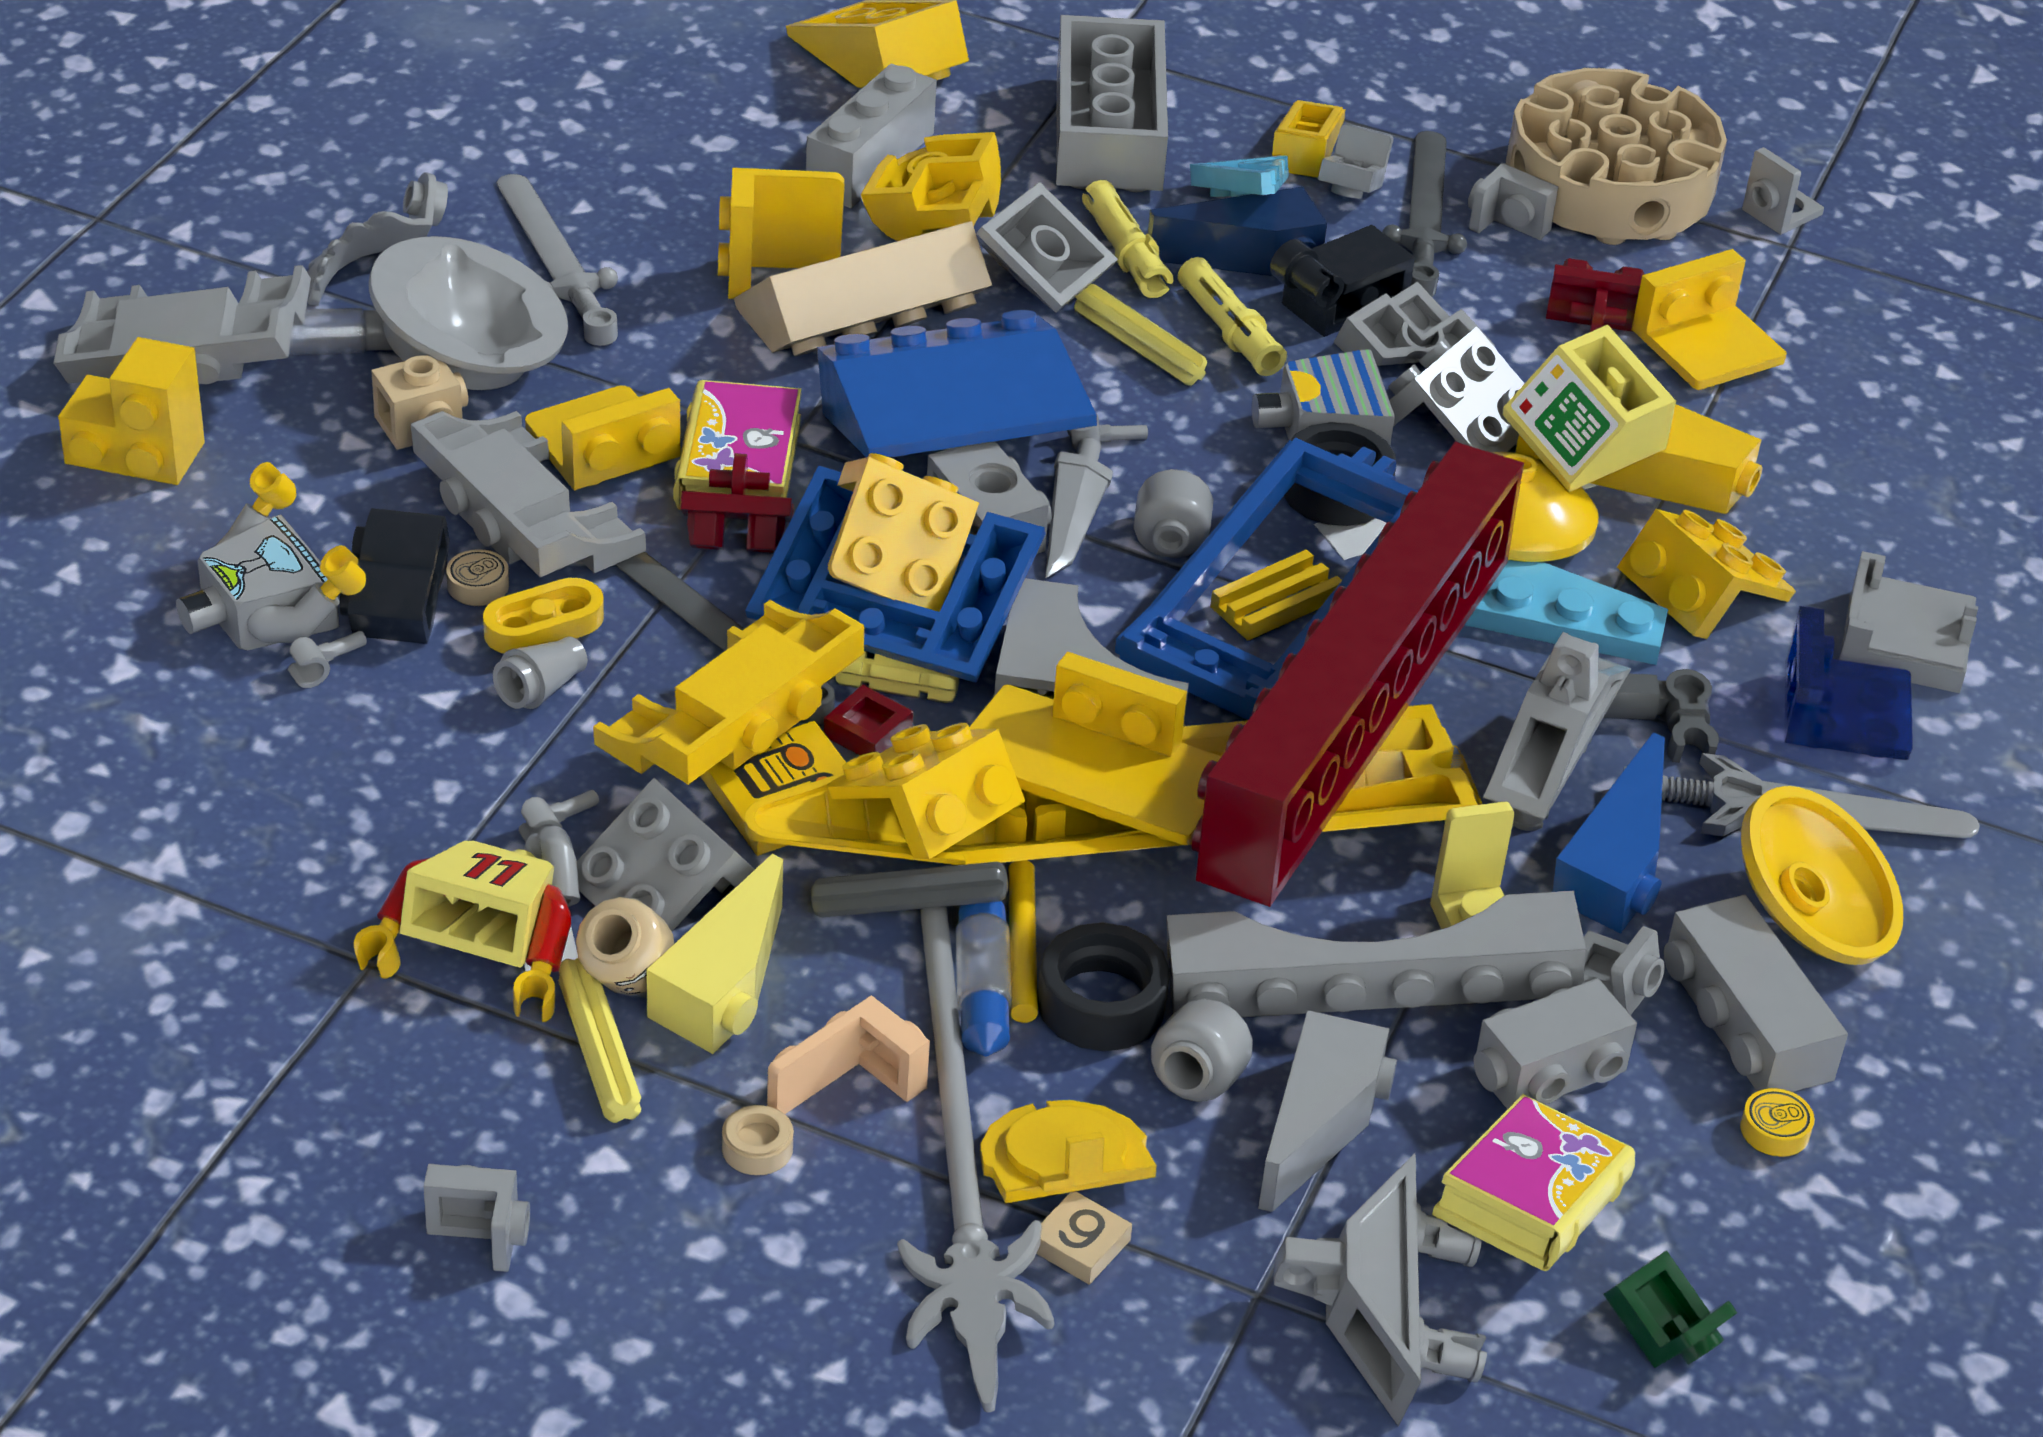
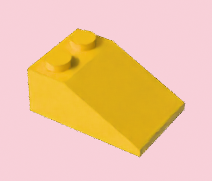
M864 0L786 25L787 35L857 88H863L891 63L910 67L919 74L940 80L951 75V67L969 61L957 0Z

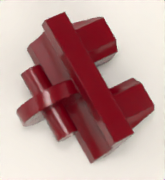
M1572 258L1566 259L1563 265L1555 264L1546 319L1590 325L1589 332L1605 325H1609L1611 329L1633 332L1631 329L1644 272L1639 268L1625 266L1616 270L1615 273L1593 270L1588 261Z
M734 454L733 470L710 469L709 487L731 488V494L682 491L681 511L684 516H688L687 526L692 548L723 549L725 518L748 520L747 551L774 553L785 533L786 522L791 521L794 513L792 498L746 495V489L769 491L770 473L748 471L747 454Z

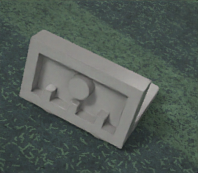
M655 778L646 785L577 860L579 891L592 904L597 906L605 900L618 897L639 900L664 919L671 931L681 923L713 887L723 893L731 884L737 887L755 870Z

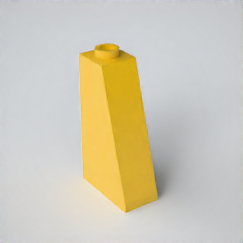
M1675 404L1666 449L1590 483L1727 514L1742 495L1750 497L1757 487L1762 474V465L1756 463L1762 439ZM1519 435L1515 453L1540 459Z

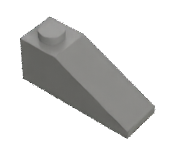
M1307 1010L1265 1161L1258 1209L1273 1212L1369 1125L1375 1098L1389 1100L1397 1065V1059L1385 1057L1389 1028Z

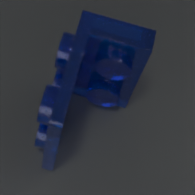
M1799 606L1785 661L1784 743L1865 754L1878 758L1886 757L1909 760L1913 749L1910 671L1832 659L1834 636L1824 635V609Z

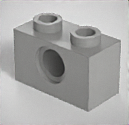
M995 441L950 448L928 455L927 476L948 481L959 488L958 494L979 502L969 534H977L987 512L1045 527V533L1047 534V525L1050 524L1052 519L1051 507L1047 497L1042 491L1036 490L1022 474L1017 461L1011 456L1008 457ZM1046 535L1037 554L1045 551Z

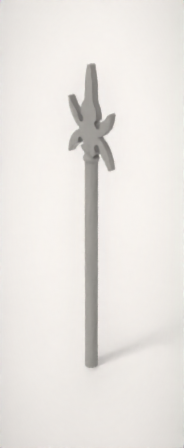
M947 907L920 909L954 1234L952 1237L953 1245L944 1254L945 1264L952 1265L946 1269L937 1267L935 1257L919 1251L908 1241L901 1239L897 1243L903 1264L913 1277L925 1285L936 1289L927 1295L915 1309L908 1323L906 1341L909 1348H916L926 1334L942 1322L943 1310L948 1307H956L954 1311L950 1312L956 1337L968 1349L975 1388L983 1410L985 1412H992L995 1410L998 1391L997 1344L1005 1332L1007 1315L1005 1304L998 1302L1003 1299H1010L1014 1302L1016 1311L1033 1318L1044 1328L1052 1329L1055 1325L1049 1305L1038 1291L1026 1283L1014 1279L1034 1260L1041 1244L1042 1225L1040 1221H1033L1023 1235L1008 1246V1256L1002 1261L993 1260L999 1257L1000 1254L998 1246L988 1240V1235L983 1228Z

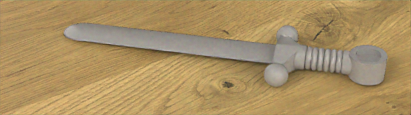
M508 174L500 177L497 180L498 188L554 279L552 282H545L553 289L558 298L571 301L575 305L583 319L584 339L588 343L598 346L613 343L618 337L617 315L613 310L602 308L593 293L601 287L603 289L613 288L618 281L617 272L610 267H604L598 273L585 272L530 181L525 176L519 174Z

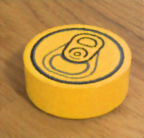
M1768 1088L1759 1090L1748 1098L1743 1111L1740 1129L1745 1140L1756 1150L1771 1156L1786 1157L1801 1152L1808 1145L1815 1118L1810 1105L1797 1094L1784 1089Z

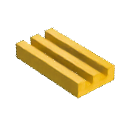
M1306 549L1213 590L1210 607L1249 641L1318 610L1342 579L1338 576L1328 579L1329 568L1322 562L1313 566L1314 555ZM1309 586H1312V587H1310V588H1308V589H1306V590H1304V591H1301V592H1299V593H1297V594H1295V595H1292V594H1294V593H1296V592H1298V591H1300V590H1303V589H1305V588H1307V587H1309ZM1266 606V608H1263V609H1261V610H1259V611H1257V612H1254V611H1256V610H1258V609H1260V608Z

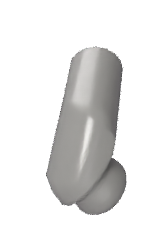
M557 826L545 827L541 833L530 835L525 842V850L531 852L538 859L549 861L554 866L552 885L562 891L568 906L577 904L580 901L577 861L570 837L566 831Z

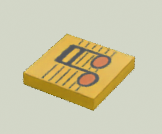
M814 720L790 728L775 739L768 749L755 754L737 769L733 770L718 762L700 777L756 856L788 845L749 840L745 833V812L749 806L759 799L843 773L842 766L846 761Z

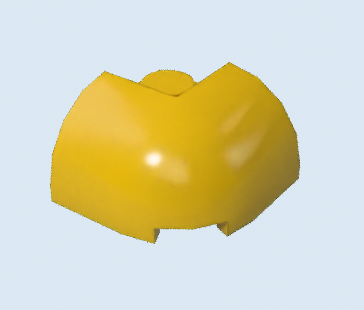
M995 132L944 134L924 137L926 146L924 148L907 153L899 159H896L894 155L887 154L877 165L861 193L863 204L872 222L888 237L901 241L937 231V229H944L972 221L974 226L980 217H994L1001 187V165Z

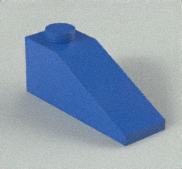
M1654 732L1556 858L1552 892L1574 891L1578 913L1620 934L1636 913L1645 915L1651 909L1661 888V880L1656 878L1655 874L1660 844L1665 737Z

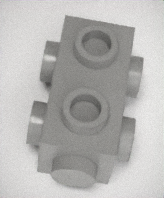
M1599 978L1572 988H1561L1547 997L1514 1009L1501 1010L1490 1018L1484 1019L1477 1052L1474 1056V1069L1482 1086L1488 1091H1493L1507 1109L1522 1094L1540 1103L1549 1104L1566 1093L1596 1082H1608L1620 1073L1625 1072L1628 1066L1637 1022Z

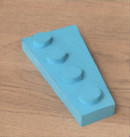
M1508 560V563L1465 625L1556 644L1560 635L1564 632L1598 644L1599 653L1656 665L1668 609L1544 562Z

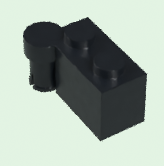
M1369 225L1312 249L1301 240H1289L1274 254L1270 270L1273 276L1284 284L1282 304L1320 335L1326 337L1340 331L1347 317L1387 293L1392 298L1410 287L1415 257L1375 226Z

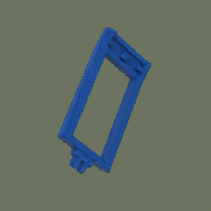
M1294 438L1293 441L1289 440L1153 603L1116 638L1115 653L1120 655L1119 659L1142 671L1162 678L1188 683L1187 692L1249 720L1262 689L1273 688L1278 681L1280 670L1286 657L1290 653H1299L1304 646L1305 638L1312 622L1315 619L1323 620L1338 587H1348L1353 580L1359 560L1274 665L1180 622V620L1294 483L1385 523H1395L1400 516L1408 493L1410 491L1418 492V490L1395 481L1396 478L1393 474L1396 469V460L1383 456L1373 465L1376 452L1366 447H1362L1352 457L1342 453L1337 456L1298 438ZM1380 534L1364 553L1371 555L1374 552Z

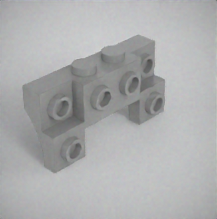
M303 265L294 266L293 275L261 279L257 271H249L239 303L229 287L147 296L140 285H133L130 295L99 298L94 290L86 291L84 304L76 323L67 332L61 333L58 336L53 363L68 384L82 382L87 374L110 378L136 338L141 337L195 347L198 384H211L216 381L242 378L244 363L288 358L293 326L304 325L311 278Z
M441 411L411 423L413 451L442 480L440 482V493L448 510L454 515L459 514L474 529L479 541L484 546H491L509 564L522 559L539 577H543L581 560L593 573H597L646 551L645 532L641 528L632 531L618 518L617 506L613 502L585 511L570 512L569 490L540 463L549 459L548 440L544 436L535 439L522 427V418L517 411L489 420H466Z

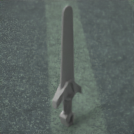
M1701 753L1699 764L1712 777L1713 781H1708L1706 784L1705 780H1702L1700 783L1697 779L1695 782H1693V779H1689L1687 782V778H1682V781H1680V777H1676L1674 780L1672 776L1668 779L1667 776L1663 775L1662 801H1665V798H1667V802H1671L1673 799L1675 803L1679 800L1680 803L1686 801V804H1690L1692 801V805H1696L1697 802L1700 806L1705 804V806L1710 807V813L1713 815L1703 823L1701 833L1725 836L1742 828L1743 818L1747 809L1761 795L1776 787L1794 785L1762 781L1725 756ZM1801 787L1833 801L1849 813L1865 830L1971 838L1978 833L1980 827L1973 815L1960 810Z

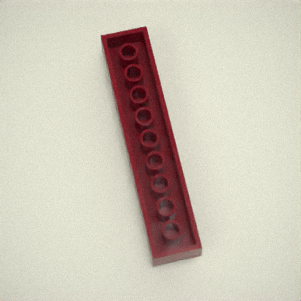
M1456 441L1440 462L1432 461L1420 490L1408 493L1395 523L1387 522L1383 527L1374 552L1371 555L1364 553L1361 556L1355 569L1353 580L1348 587H1338L1323 620L1315 619L1312 622L1302 649L1298 654L1290 653L1286 657L1276 684L1272 689H1262L1255 702L1250 719L1245 725L1238 723L1233 728L1224 754L1218 762L1210 760L1205 766L1197 789V797L1204 800L1203 815L1196 825L1191 844L1192 850L1199 853L1196 881L1271 907L1508 563L1524 466L1523 462Z

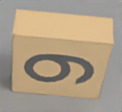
M1076 1191L1070 1192L1041 1223V1244L1036 1254L1090 1285L1130 1242L1132 1223Z

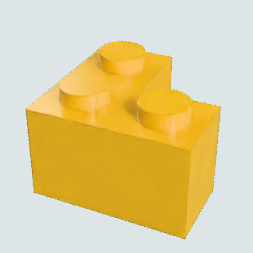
M137 337L110 378L87 374L58 416L65 464L178 485L205 443L195 347Z

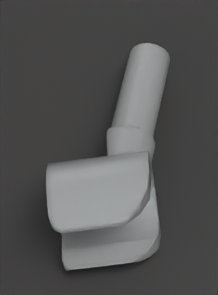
M1097 415V426L1067 430V433L1071 436L1072 446L1077 450L1078 443L1083 438H1093L1100 445L1101 442H1111V440H1146L1148 428L1146 425H1099Z
M357 631L330 643L325 642L318 646L312 639L300 637L294 640L291 645L290 654L296 663L289 665L288 671L300 687L312 688L318 686L329 675L330 664L328 662L337 656L365 646L367 643L366 636L362 631Z
M589 790L561 803L556 802L552 805H548L540 797H531L525 801L521 810V814L527 823L520 825L518 831L526 842L530 835L541 833L545 827L557 826L562 828L560 822L564 821L567 817L596 806L599 803V797L594 790Z

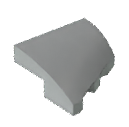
M1416 282L1392 298L1386 293L1347 317L1333 342L1344 352L1371 349L1377 366L1417 363L1442 340L1446 339L1453 347L1476 327L1495 347L1493 342L1462 309L1449 316L1419 282Z

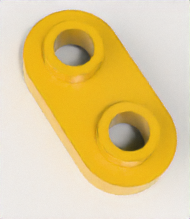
M564 578L500 597L489 603L483 612L485 642L493 650L504 654L511 649L555 642L568 636L579 638L590 634L601 626L604 619L603 593L596 584L586 579Z

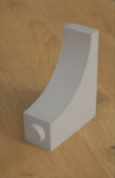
M1025 578L1009 612L996 671L994 696L1002 686L1012 685L1054 699L1056 665L1067 651L1188 691V683L1162 678L1127 664L1103 647L1089 631L1081 616L1078 605L1079 585Z

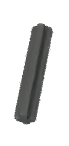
M998 861L819 878L814 882V885L811 887V901L815 915L821 918L1000 902L1005 899L1006 893H1008V879L1005 866Z

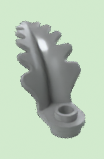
M424 172L418 181H410L405 191L403 212L409 214V218L394 212L381 211L373 214L364 223H350L339 239L332 240L328 247L322 251V254L309 263L307 273L311 281L307 303L312 306H319L322 295L331 278L347 264L363 256L383 252L398 242L412 238L427 237L430 228L437 226L444 215L448 198L447 184L436 181L434 174Z

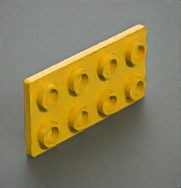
M1068 651L1056 665L1054 699L1012 685H1004L969 727L970 730L999 729L1022 790L1181 845L1191 844L1196 825L1203 815L1204 800L1197 797L1201 774L1210 760L1218 762L1221 758L1217 754L1182 743L1187 691Z

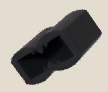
M371 508L365 527H356L352 541V553L358 558V566L366 575L365 587L355 595L347 596L340 593V614L348 616L352 633L362 631L366 638L428 643L434 624L438 592L443 581L449 551L450 538L445 516Z

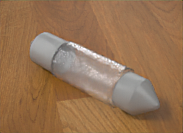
M362 308L306 309L304 325L293 326L288 356L364 354L366 351L393 349L386 340L383 331V319L376 310H363Z

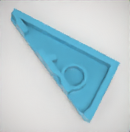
M1288 155L1190 164L1191 186L1210 188L1211 197L1275 194L1289 177Z

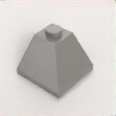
M1038 182L989 220L976 233L979 244L995 259L998 265L1055 312L1063 308L1110 269L1118 260L1041 182Z

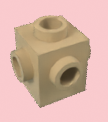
M428 355L411 357L406 361L371 370L374 416L396 450L413 446L411 423L441 411L463 419L462 407L468 405L467 388L459 372L452 373L446 363Z

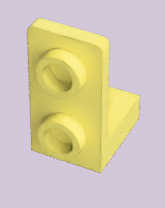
M1509 802L1473 805L1448 810L1430 902L1441 929L1453 926L1484 911L1504 896L1500 885L1514 819V811Z

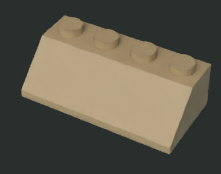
M970 221L769 276L735 297L734 302L739 313L772 353L792 348L794 356H800L817 351V347L827 346L825 338L840 333L843 335L864 334L869 336L877 332L876 323L890 319L893 320L895 328L903 327L926 319L925 309L942 305L945 314L971 307L977 304L974 295L992 286L973 223Z

